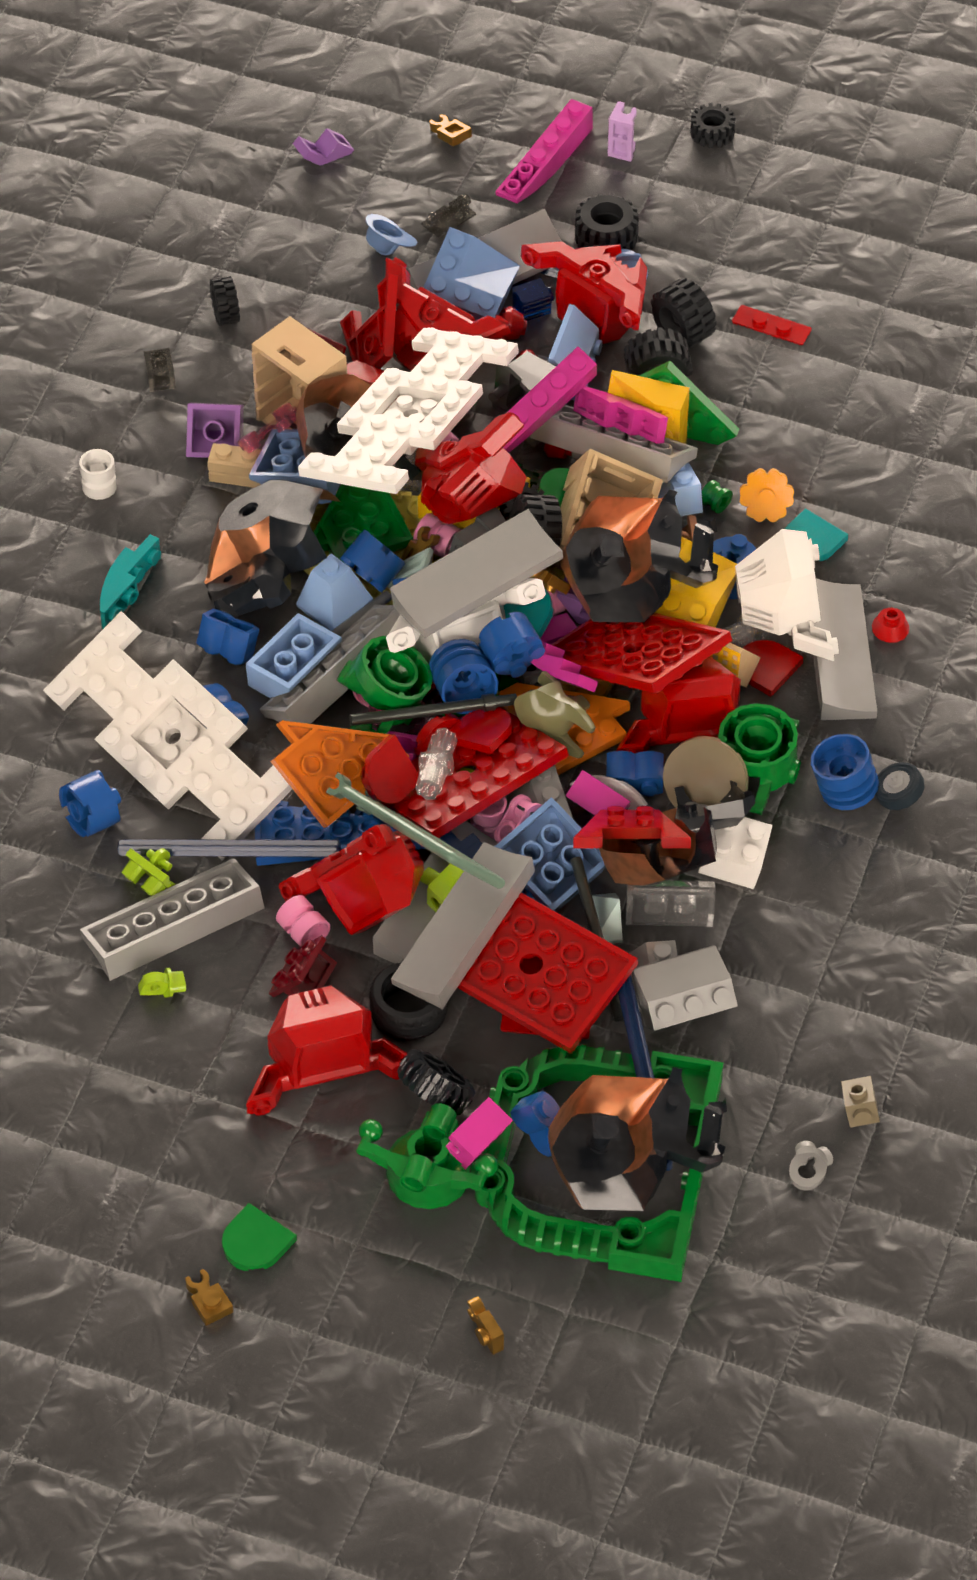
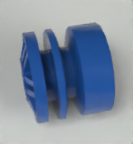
M454 639L441 645L432 655L429 661L433 677L432 681L444 703L481 698L485 694L493 693L496 695L498 690L496 674L479 645L474 641ZM475 710L464 711V712H457V713H460V714H468V713H470V712H472V711H475Z
M837 734L824 739L816 746L811 755V767L825 803L839 810H854L864 806L874 798L878 791L879 779L865 741L855 735Z

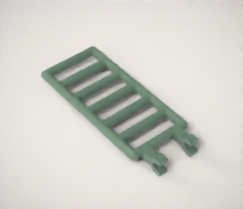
M337 772L335 777L340 782L339 786L336 789L329 787L326 791L328 794L338 799L345 797L357 805L356 809L365 814L374 815L445 861L497 889L505 886V880L381 802L375 801L370 796L368 797L351 787V780Z

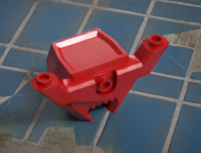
M559 241L524 244L521 246L520 257L527 266H532L536 269H559L556 284L557 317L563 321L569 304L575 305L599 328V340H602V344L619 340L629 328L635 331L639 330L647 277V267L641 257L635 267L629 268L627 264L623 265L622 261L616 260L617 255L622 253L621 245L573 249L564 242Z
M396 257L393 260L386 258V276L388 274L398 275L393 357L399 364L410 371L427 355V352L415 351L412 347V340L423 328H435L440 331L458 332L459 334L470 336L478 335L494 340L512 333L508 327L509 322L499 315H496L495 318L487 315L475 320L469 313L425 288L419 287L416 290L410 286V274L406 270L407 265Z
M507 412L497 416L483 431L462 436L458 442H441L435 450L419 447L416 449L415 465L423 471L421 503L428 510H431L441 522L450 525L473 519L522 494L527 476L512 456L503 448L524 428L520 418L512 412Z
M709 656L703 660L701 665L693 667L684 673L683 677L666 685L662 691L648 693L642 690L641 711L646 719L634 721L616 751L638 753L648 751L650 746L681 743L698 736L718 738L721 722L728 713L738 708L741 680Z
M374 825L363 832L362 836L347 844L346 848L327 856L313 866L279 883V890L286 902L294 896L303 895L305 897L321 889L330 907L350 935L365 932L410 906L424 873V863L409 837L399 831L392 832L389 825Z
M333 986L289 995L284 1000L267 1035L269 1055L275 1063L263 1067L246 1103L247 1114L261 1116L269 1113L277 1106L282 1093L285 1091L377 1069L392 1079L398 1080L400 1078L397 1069L404 1056L408 1053L385 1038L372 1040L371 1011Z

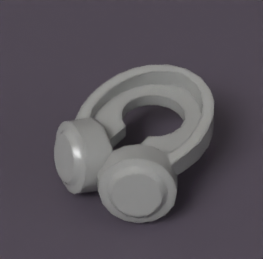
M802 1141L795 1146L796 1155L790 1163L789 1178L796 1188L806 1191L812 1190L822 1183L826 1176L827 1167L833 1163V1156L827 1147L816 1148L813 1142ZM814 1158L813 1168L816 1174L812 1178L801 1177L798 1169L806 1165L808 1160Z

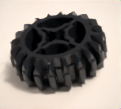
M412 1049L404 1056L397 1069L398 1076L403 1084L408 1086L410 1091L417 1094V1097L422 1098L431 1105L437 1103L445 1104L451 1107L457 1115H461L470 1106L476 1094L473 1085L470 1084L468 1079L463 1077L462 1073H459L454 1067L447 1064L446 1061H442L437 1056H433L423 1050Z

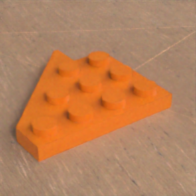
M515 683L500 691V695L516 693L519 696L541 686ZM563 690L566 695H583L587 699L590 707L586 710V713L596 728L594 732L588 733L574 724L567 732L571 739L582 749L584 755L579 759L569 755L555 764L558 775L622 742L627 732L615 718L630 710L629 701ZM514 705L501 707L517 717Z
M282 720L276 726L291 744L270 762L323 828H326L354 805L353 802L345 797L338 799L326 792L329 787L332 789L338 788L340 782L335 777L337 772L351 780V787L366 795V790L361 780V771L363 766L366 765L364 764L365 759L378 744L391 734Z

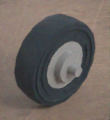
M908 762L891 764L877 775L879 786L875 797L883 807L889 810L908 808L922 796L925 788L924 778L917 767Z

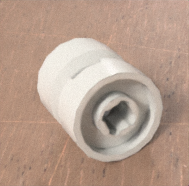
M93 449L84 453L80 458V473L84 494L95 500L109 498L117 489L115 464L112 454L102 449Z

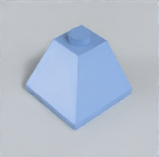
M331 553L311 571L296 605L321 626L332 631L370 603L373 597L352 569Z

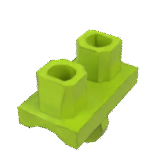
M131 848L125 854L129 858V862L121 873L135 885L146 873L149 878L141 888L148 895L153 896L176 885L169 880L170 877L161 871L164 869L168 872L173 866L168 862L170 853L166 849L161 848L156 852L152 849L148 850L146 856L150 858V861Z

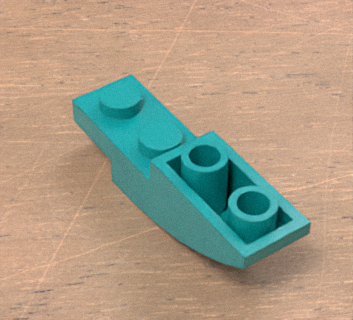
M150 534L135 551L125 547L112 564L105 578L100 597L102 629L120 612H124L129 605L134 604L139 595L137 583L142 581L145 573L152 566L156 565L161 558L159 538Z

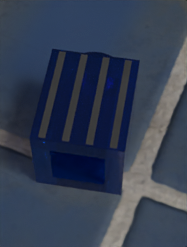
M541 278L512 288V306L524 315V320L529 321L551 313V302L554 301V296L551 288L546 287Z

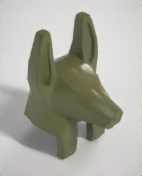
M543 671L538 678V682L542 687L525 692L515 699L514 708L516 715L523 725L540 730L566 746L570 756L578 759L582 758L584 752L567 732L574 724L588 733L594 732L596 727L586 713L590 704L583 695H566L560 681L546 671Z

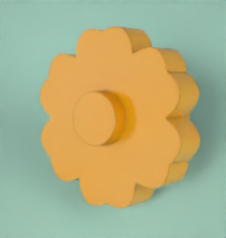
M759 468L755 472L749 473L747 475V484H743L740 487V504L746 506L747 516L754 518L755 521L762 522L767 518L770 522H776L786 516V507L793 505L794 489L791 485L787 484L786 474L779 472L775 468L769 470L768 473L764 469Z

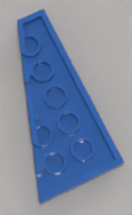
M280 801L255 827V839L339 840L342 849L347 847V844L362 836V833L369 828L386 823L374 815L365 813L363 815L350 814V810H347L332 824L323 828L306 805L295 807L289 806L287 801ZM390 826L392 832L397 831L396 829ZM410 839L411 842L414 843L416 850L426 849L425 847ZM256 857L257 866L320 860L326 857Z

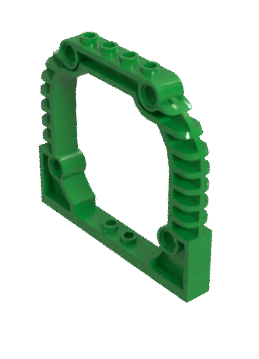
M585 1044L577 1046L572 1054L560 1047L553 1049L549 1047L530 1060L528 1057L520 1067L510 1066L502 1070L497 1087H491L489 1097L512 1119L510 1112L522 1098L538 1093L541 1088L560 1081H585L592 1075L636 1077L632 1055L623 1053L622 1050L611 1051L605 1050L604 1047H587ZM652 1051L650 1061L654 1078L668 1079L673 1067L683 1069L682 1082L691 1100L688 1125L698 1126L694 1145L696 1147L700 1141L704 1109L709 1102H717L719 1099L724 1063ZM514 1121L482 1153L491 1154L496 1158L498 1170L493 1176L486 1178L481 1191L475 1190V1199L479 1205L488 1208L492 1220H494L502 1233L518 1243L519 1246L533 1249L539 1253H553L555 1256L565 1255L571 1256L573 1259H588L590 1262L608 1263V1270L677 1282L682 1281L703 1173L691 1168L689 1172L683 1171L681 1190H685L681 1212L667 1210L660 1216L643 1223L634 1217H624L616 1222L615 1226H606L547 1216L528 1209L514 1197V1174L507 1165L516 1127ZM473 1162L471 1167V1173L477 1175Z

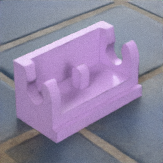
M618 101L609 117L608 156L631 162L635 150L633 138L636 108L633 107L631 113L624 114L622 113L624 111V103Z

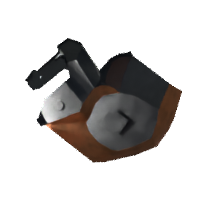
M343 374L322 379L306 387L296 411L297 430L305 458L311 452L335 457L351 440L352 435L338 433L337 423L371 387L370 384L355 375ZM403 454L395 465L399 469L408 470L411 481H422L423 471L407 459V454Z
M269 480L231 501L223 511L217 524L211 544L207 577L204 583L208 588V596L212 600L209 591H220L245 582L249 575L251 578L245 585L214 601L215 609L237 618L239 615L267 606L271 609L283 604L292 594L291 573L313 567L327 558L309 524L319 499L339 501L336 496L321 488L285 480Z
M669 489L662 498L598 496L590 503L570 534L563 550V559L560 561V566L573 592L593 622H645L663 605V602L669 596L671 590L670 578L694 588H699L717 579L718 565L713 563L714 533L717 532L715 518L712 521H697L694 527L691 558L685 563L679 557L682 517L678 513L675 503L677 491Z
M730 781L731 789L720 801L721 804L706 806L705 804H697L690 800L683 786L675 787L678 806L662 813L691 837V848L661 847V839H603V847L599 848L605 867L615 883L648 885L716 862L717 842L715 830L737 826L754 806V794L751 791H742L737 787L736 782Z
M673 1067L668 1079L592 1075L561 1106L549 1126L548 1141L553 1161L565 1185L582 1209L643 1211L645 1206L654 1197L667 1170V1159L701 1173L715 1168L722 1163L726 1147L719 1144L722 1115L727 1112L726 1098L723 1102H709L705 1107L699 1145L692 1147L685 1141L691 1100L682 1082L683 1069Z

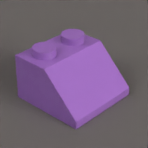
M189 403L187 408L186 457L209 458L213 443L241 447L244 405Z

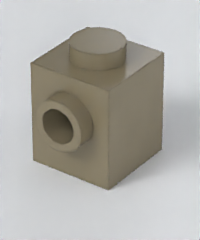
M871 1076L841 1081L850 1128L880 1122Z

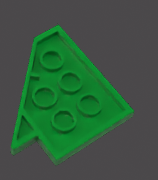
M671 361L639 375L690 388L687 426L688 439L719 445L737 437L739 428Z
M341 484L335 494L339 501H332L314 530V534L324 551L328 550L330 554L332 553L339 560H341V556L364 529L392 552L407 548L410 540H413V536L390 493Z

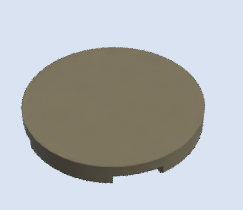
M698 736L684 741L672 751L665 763L663 771L664 788L675 808L678 806L675 787L683 786L690 800L697 804H705L706 806L721 804L720 801L731 789L730 781L736 782L737 787L744 792L748 789V771L744 760L729 745L715 737Z

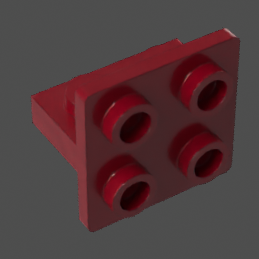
M320 936L314 940H307L299 948H292L284 958L285 966L275 974L271 981L273 986L269 995L274 998L283 992L289 996L323 988L337 964L334 959L321 950L327 939Z

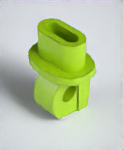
M165 968L164 973H147L143 975L138 984L139 994L147 996L163 994L167 998L173 997V994L176 992H186L183 971L171 972L170 968Z

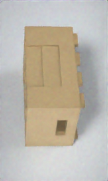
M290 316L252 343L256 420H261L272 429H292L283 422L290 419L297 424L296 411L306 387L322 379L347 374L346 355Z
M589 449L570 466L563 488L565 494L560 507L562 513L560 549L562 552L575 525L596 497L658 498L663 480L593 449ZM561 560L551 565L562 570L560 566Z

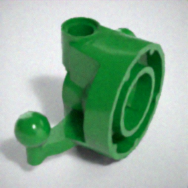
M380 636L371 639L353 661L349 659L336 680L356 694H360L370 706L380 710H391L421 706V701L431 689L433 677L429 664L413 646L393 653L389 651L386 640L387 636ZM413 718L380 722L376 730L372 728V723L356 726L350 725V729L387 734L392 725L404 723L408 726Z
M754 703L736 708L728 713L721 722L718 735L720 741L729 745L736 753L740 754L745 762L748 776L760 778L755 804L749 811L759 815L763 814L771 791H775L787 783H795L801 765V760L797 759V730L800 720L790 718L784 711L772 705Z
M433 1104L430 1111L426 1112L420 1128L409 1131L398 1138L389 1151L373 1144L382 1137L383 1128L377 1120L367 1119L359 1127V1135L362 1139L356 1153L369 1158L374 1163L385 1168L390 1189L401 1201L416 1208L435 1209L444 1207L459 1199L466 1189L470 1188L481 1191L486 1178L493 1176L498 1170V1162L491 1154L484 1153L476 1158L474 1162L476 1175L471 1173V1165L465 1170L461 1166L462 1164L446 1148V1145L451 1142L448 1137L459 1127L456 1119V1112L445 1104ZM426 1155H432V1156H435V1157H433V1162H432L430 1159H428V1158L425 1157V1156H426Z

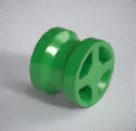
M716 480L709 481L701 491L702 504L710 505L712 511L718 514L728 507L733 496L731 490L721 488L720 483Z

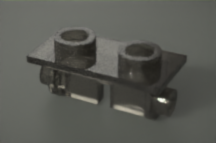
M459 195L449 203V207L443 206L435 212H430L421 225L437 238L448 232L450 227L455 228L476 215L469 208L471 203L470 197L468 195Z

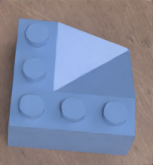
M450 227L423 288L469 313L475 320L487 315L495 318L503 308L520 265L478 238Z
M272 429L249 473L250 480L259 484L269 480H285L321 488L333 495L336 494L340 486L339 483L299 476L298 466L306 458L297 429ZM319 499L318 504L331 503L332 501Z
M552 797L494 846L511 853L532 857L535 872L525 888L532 893L537 902L555 912H558L579 893L570 861L572 858H582L588 883L592 882L606 868L599 848H573V837L582 828Z

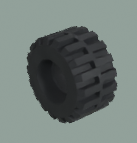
M598 194L597 197H588V201L583 200L580 206L577 207L575 214V242L578 244V248L621 245V249L633 250L638 241L639 214L637 213L636 206H632L630 200H624V197L620 195L617 197L614 194Z
M686 278L678 279L652 296L651 311L657 327L663 328V330L672 329L674 333L679 332L687 340L689 348L713 335L717 324L712 304L707 295L692 280H687Z
M657 328L656 330L648 329L645 333H638L636 338H631L628 341L629 345L625 346L623 356L626 373L639 376L671 361L690 380L693 370L687 340L679 332L674 333L672 329L663 330V328Z
M534 494L518 495L512 506L509 519L529 509L539 525L560 548L562 513L556 497Z

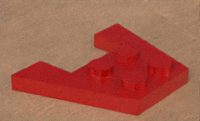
M388 274L377 285L379 309L363 325L360 311H350L340 321L353 361L357 360L381 369L393 357L398 275Z
M610 806L607 809H601L573 837V848L603 847V839H661V847L691 848V837L659 809H653L650 806H639L636 809Z

